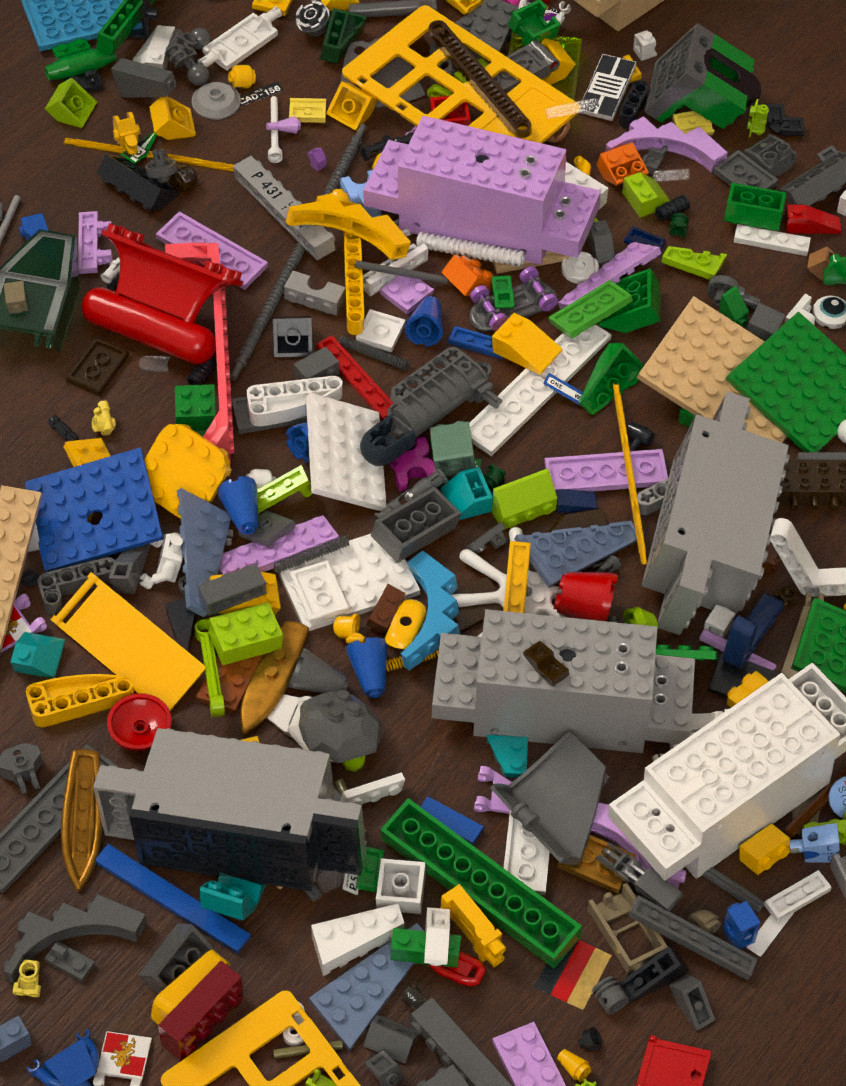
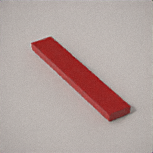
M332 335L317 343L316 348L318 350L327 347L339 361V374L373 411L379 412V418L383 421L387 417L388 409L394 404L392 400Z

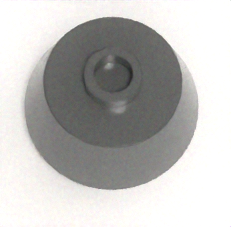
M311 1V4L301 5L297 10L296 24L300 30L309 36L317 37L327 31L330 13L323 3Z

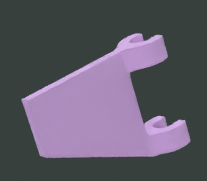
M487 766L480 767L477 781H493V784L502 783L506 785L512 783ZM493 791L491 801L486 797L477 796L474 811H494L510 814V809Z

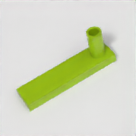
M302 465L258 489V513L298 491L304 497L312 495L311 482Z

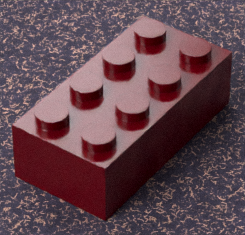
M220 961L159 1023L158 1029L161 1045L181 1061L185 1056L191 1055L195 1051L196 1045L202 1039L205 1040L209 1037L212 1028L217 1023L220 1024L225 1020L228 1011L241 1003L243 999L241 976L223 961Z

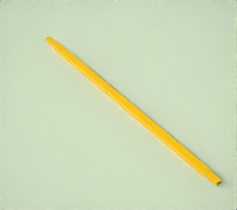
M65 138L64 144L117 153L126 151L125 147L69 138ZM149 151L147 156H145L154 159L152 151ZM167 154L168 157L175 159L178 163L234 172L232 164Z
M613 383L614 400L641 564L644 565L647 564L646 550L619 385H614Z

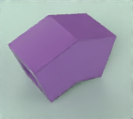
M314 148L307 153L310 165L316 171L326 167V157L322 148Z

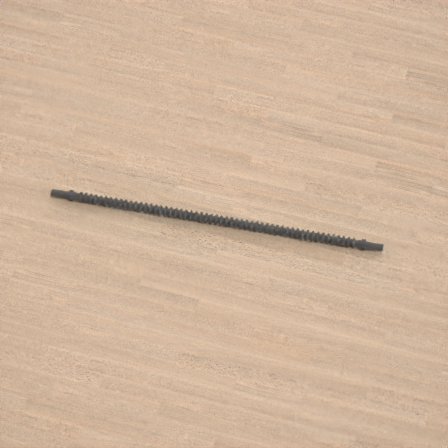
M361 124L357 133L352 136L351 143L348 144L323 195L330 194L339 187L340 178L345 176L358 150V145L362 143V137L367 129L365 124ZM298 241L279 279L275 283L261 314L254 323L239 353V358L235 360L236 364L230 374V379L236 381L242 368L246 366L247 359L251 357L257 342H259V338H261V334H263V330H265V326H267V322L270 320L269 318L272 316L271 314H273L284 293V286L292 271L296 270L300 259H302L306 251Z

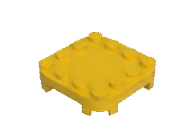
M167 425L159 433L144 459L155 502L181 518V515H178L180 500L177 498V490L180 488L211 504L218 488L225 478L231 474L229 453L224 448H219L202 437L188 425Z

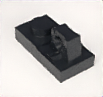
M96 70L85 71L83 76L64 78V82L73 78L86 92L103 90L100 74Z

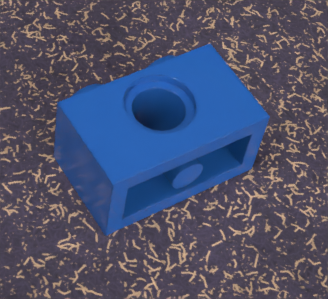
M747 901L741 904L734 903L727 910L722 930L731 945L741 950L755 943L761 922Z

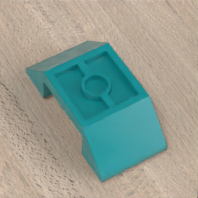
M219 875L218 882L209 881L200 887L201 907L244 920L256 910L266 884L230 877V875Z

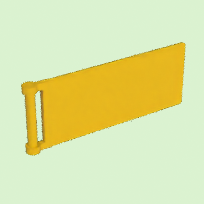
M90 572L84 584L56 616L53 615L50 620L118 676L129 677L133 681L134 690L138 694H149L159 698L171 711L202 675L206 666ZM96 584L98 587L66 624L62 622L89 589Z

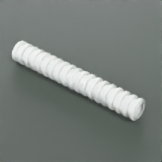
M420 232L416 240L417 247L425 244L429 250L450 252L453 255L456 253L458 256L460 254L462 256L467 255L468 258L472 256L476 259L478 257L479 260L484 259V261L489 259L490 262L495 261V263L517 265V267H521L525 259V254L522 250L519 252L517 249L513 251V249L509 248L507 250L506 247L502 249L501 246L496 248L495 245L490 246V244L485 246L484 243L479 244V242L474 243L473 241L468 242V240H457V238H446V236H435V234H424V232Z

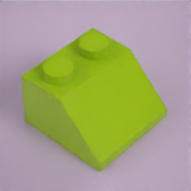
M70 78L59 84L45 110L58 122L82 128L97 101L73 78Z
M641 172L624 178L622 193L640 218L656 212V207L670 201L654 178Z

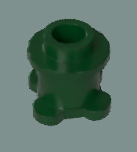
M677 213L672 215L671 229L668 231L669 235L686 237L689 218L685 214Z
M490 464L488 466L489 472L483 476L489 490H493L499 487V483H505L506 471L496 467L494 464Z

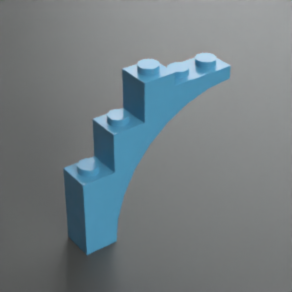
M423 550L408 561L409 570L412 572L415 580L421 585L428 598L427 615L421 631L401 653L403 665L409 671L438 649L441 633L460 635L459 626L453 621L460 613L458 603L451 596L458 589L456 576Z

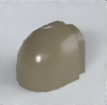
M697 910L688 915V922L712 935L721 926L719 917L709 910Z

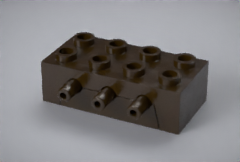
M788 460L787 465L783 468L786 470L784 480L780 482V485L783 486L782 492L776 500L779 502V506H791L792 509H797L799 506H811L812 509H818L819 506H831L833 510L838 509L839 506H846V460Z

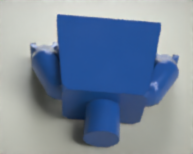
M85 1029V1037H80L76 1033V1043L44 1062L42 1066L37 1059L34 1060L37 1067L30 1069L27 1066L29 1074L32 1077H37L46 1086H91L88 1079L97 1074L99 1051L90 1037V1031Z

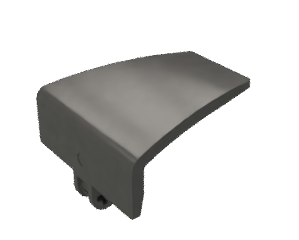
M569 731L511 784H493L490 789L512 811L511 816L523 824L522 828L525 831L532 832L560 863L577 865L581 862L601 795L606 766L573 732Z

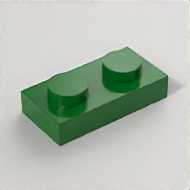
M366 847L367 854L361 876L357 875L356 889L377 893L380 863L384 856V850Z

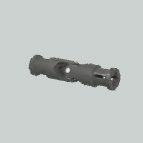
M437 467L434 473L427 478H422L411 490L405 491L387 504L388 507L380 513L376 512L374 514L375 519L377 520L402 505L400 501L404 497L406 502L433 487L437 488L442 483L446 484L448 482L446 475Z

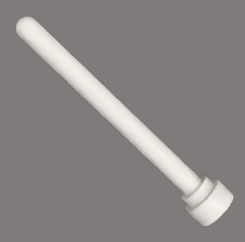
M276 96L271 97V123L278 122V99ZM271 130V148L268 150V160L272 163H278L283 158L282 150L279 148L278 130Z

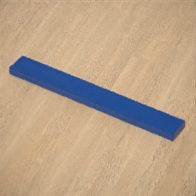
M108 844L97 856L95 861L98 866L187 923L192 924L195 928L237 955L251 938V934L218 913L202 908L201 902Z

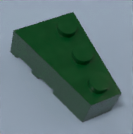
M333 8L320 60L337 64L346 54L350 44L355 42L364 32L367 16Z

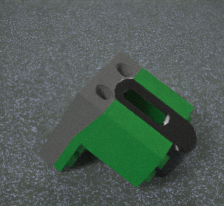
M697 23L655 62L644 112L662 123L665 119H669L677 109L685 105L724 129L728 124L731 125L735 118L744 114L746 109L761 96L760 82L752 74L755 59Z

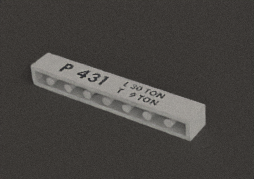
M249 156L233 165L236 180L316 260L335 250V237L324 226H289L286 223L289 207L301 205L302 203L299 200L297 201L289 190L286 191L279 180L276 181L269 170L266 171L259 160L256 161L252 156Z

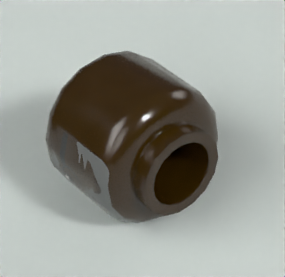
M188 165L178 167V171L170 175L171 186L180 192L187 191L197 183V172Z

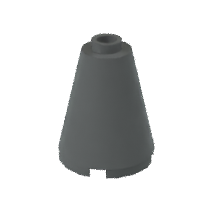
M303 648L288 687L317 693L346 690L349 682L345 681L346 676L310 650Z

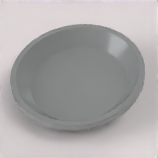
M221 82L203 85L192 96L194 111L201 117L211 120H220L232 116L237 112L241 103L238 91L234 87Z

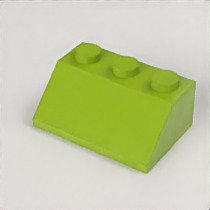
M548 468L493 489L492 514L498 524L503 523L505 529L513 528L525 521H532L538 516L550 514L556 510L557 495Z

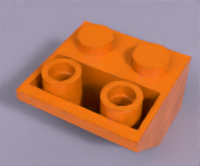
M633 142L601 153L596 164L604 180L614 185L622 184L625 177L641 172L647 175L649 173Z
M454 255L441 272L464 296L470 297L471 292L481 285L486 286L488 290L492 288L493 274L486 269L484 270L481 267V262L475 258L469 259L465 255Z

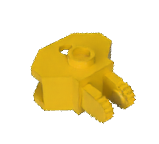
M127 112L128 118L119 120L117 115L113 116V135L115 141L121 147L125 146L128 154L135 155L138 152V135L141 133L139 125L135 123L133 113Z

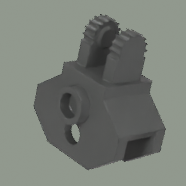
M23 743L4 750L0 755L1 778L14 781L19 786L22 794L27 793V787L24 782L31 780L32 786L35 789L40 788L36 776L37 771L43 764L39 747ZM15 752H21V754L14 756Z

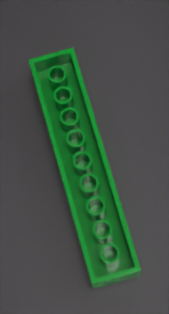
M409 798L380 829L383 842L409 861L425 862L426 874L449 891L460 884L489 921L553 969L556 968L582 936V926Z

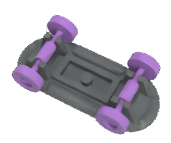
M534 266L527 267L519 276L524 284L512 288L514 308L495 309L493 295L489 296L487 287L484 285L476 287L470 294V298L476 303L470 311V322L477 330L484 332L497 331L513 313L527 318L542 311L553 309L558 303L556 292L552 287L541 282L538 276L539 272Z

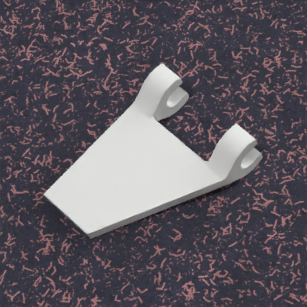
M284 694L266 719L286 735L293 738L289 734L288 728L298 704L312 697L303 696L299 698Z

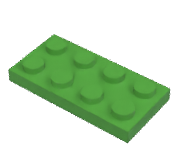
M609 280L548 318L550 324L572 339L625 307L633 299L631 294Z

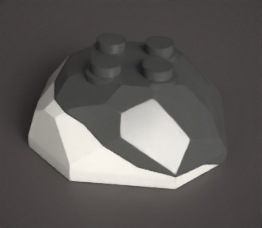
M346 690L323 693L299 702L288 728L289 734L303 750L322 751L330 754V761L342 763L376 752L384 732L382 722L377 715Z

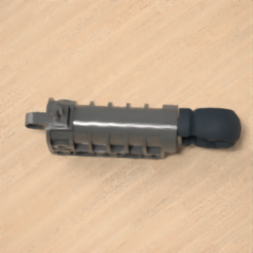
M449 347L391 389L390 399L394 404L388 409L387 417L369 429L362 437L360 449L364 459L374 466H385L393 462L415 445L416 438L466 401L470 403L476 401L479 404L485 400L497 409L503 400L491 391L493 384L487 381L491 375V366L486 362L476 363L460 349ZM442 364L444 368L439 369L435 365ZM414 383L417 385V387L411 388L408 386V384Z

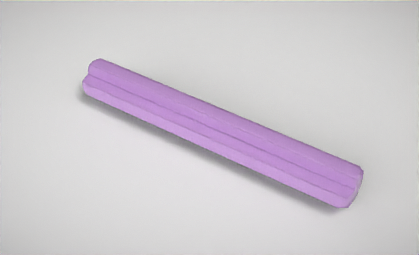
M703 630L700 635V641L724 652L727 643L726 639L708 630ZM754 653L747 661L773 671L777 667L776 664Z

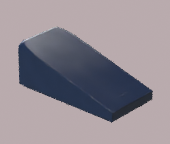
M568 489L555 490L558 513L597 509L594 492Z

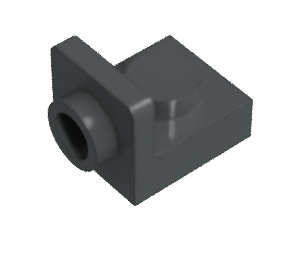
M384 1050L365 1062L366 1068L375 1076L381 1086H396L403 1081L398 1064Z

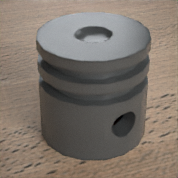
M613 976L601 980L592 989L593 995H595V998L608 1015L618 1012L629 1002V997Z

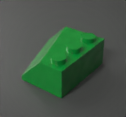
M651 268L622 278L616 283V285L632 295L633 301L609 317L601 320L599 326L628 333L660 322V283Z

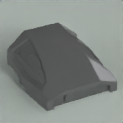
M769 134L768 137L751 148L744 150V154L777 177L791 169L797 159L796 151L792 150L790 145L785 143L784 140L772 134Z

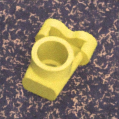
M101 401L98 403V407L93 410L95 416L92 418V429L94 432H101L103 436L111 434L116 423L115 419L110 415L108 401Z
M23 960L19 968V978L14 983L12 994L40 997L41 986L38 985L39 961ZM28 971H33V972H34L33 975H31V976H26V973H27Z

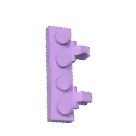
M98 211L79 212V274L98 273V265L113 261L111 249H98V236L101 237L102 230H107L108 224H112L111 221H99Z

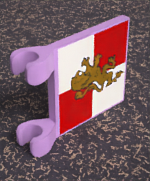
M26 594L20 595L14 602L1 653L14 646L24 632L38 633L47 629L45 620L42 617H38L29 625L20 612L21 609L28 608L31 605Z

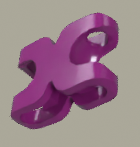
M425 436L416 438L417 444L415 449L405 451L403 455L390 463L391 468L395 470V483L399 492L408 490L407 484L410 479L427 478L435 472L434 462L429 459V446Z

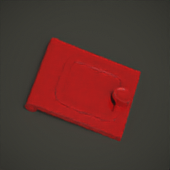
M651 1035L636 1086H703L712 1051L657 1039L656 1036Z

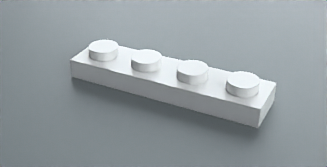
M737 224L734 243L807 256L811 238Z

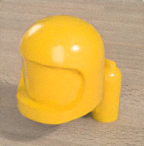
M353 614L352 616L341 615L335 619L333 630L336 636L346 639L348 644L359 640V644L366 642V637L359 634V614Z

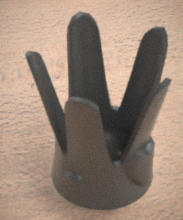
M610 555L605 561L592 567L595 568L602 565L595 572L609 570L608 573H614L621 568L620 558Z

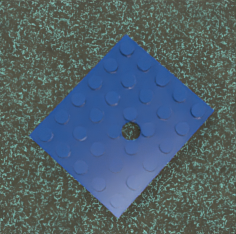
M141 447L25 481L26 490L41 492L43 495L36 519V526L45 573L86 563L164 539ZM93 512L103 514V518L97 525H91L88 522V517Z

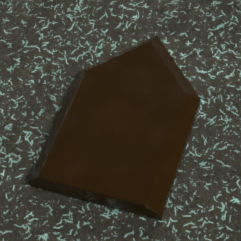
M602 508L562 514L549 532L575 527L589 528L591 525L605 526L607 523Z

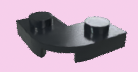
M766 104L769 108L766 123L771 131L785 136H804L803 118L785 117L784 104Z

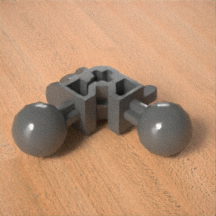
M200 27L193 29L190 33H183L180 29H176L174 32L175 36L166 47L165 55L170 57L169 61L171 63H175V68L187 67L189 82L196 86L204 85L209 79V71L205 65L194 62L193 58L197 54L194 49L202 50L203 47L208 45L211 41L210 34L205 28Z

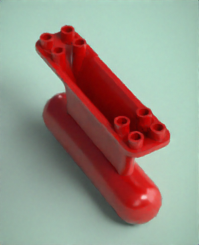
M109 223L107 230H102V235L114 244L119 254L120 275L116 292L103 287L93 288L88 291L81 304L83 317L96 326L191 364L200 365L212 359L216 352L215 335L206 327L196 324L195 320L205 301L215 291L226 286L243 285L244 281L240 280L242 272L207 260L204 267L143 243L145 237L143 234Z

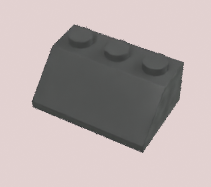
M178 923L138 976L151 990L159 994L209 950L217 951L192 924Z

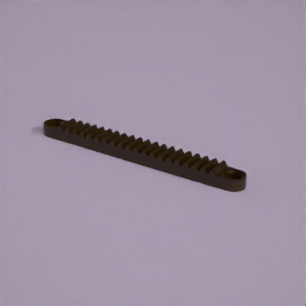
M435 20L431 22L429 34L436 42L437 47H440L444 55H447L448 60H451L455 68H458L459 73H462V76L466 78L467 82L469 81L470 85L477 91V94H480L485 103H488L489 108H492L497 117L499 116L500 121H503L505 126L507 125L508 130H511L519 138L528 137L532 133L530 120L444 21ZM435 28H442L439 32L434 31ZM520 126L527 127L525 130H519L518 128Z

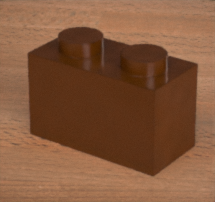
M387 584L366 625L385 634L406 593Z

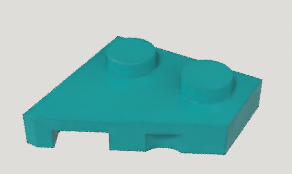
M487 735V744H490L494 757L501 766L500 769L504 777L518 778L527 770L528 737Z

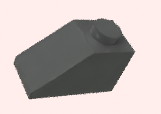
M606 220L593 222L586 239L598 264L604 265L615 257L612 234Z
M687 974L669 984L677 1006L696 1031L715 1021L700 980Z

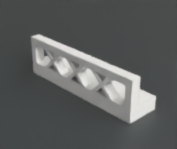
M413 243L409 247L407 257L394 260L388 259L380 265L413 270L428 260V247L425 244L417 247ZM369 271L363 275V290L371 297L398 275Z

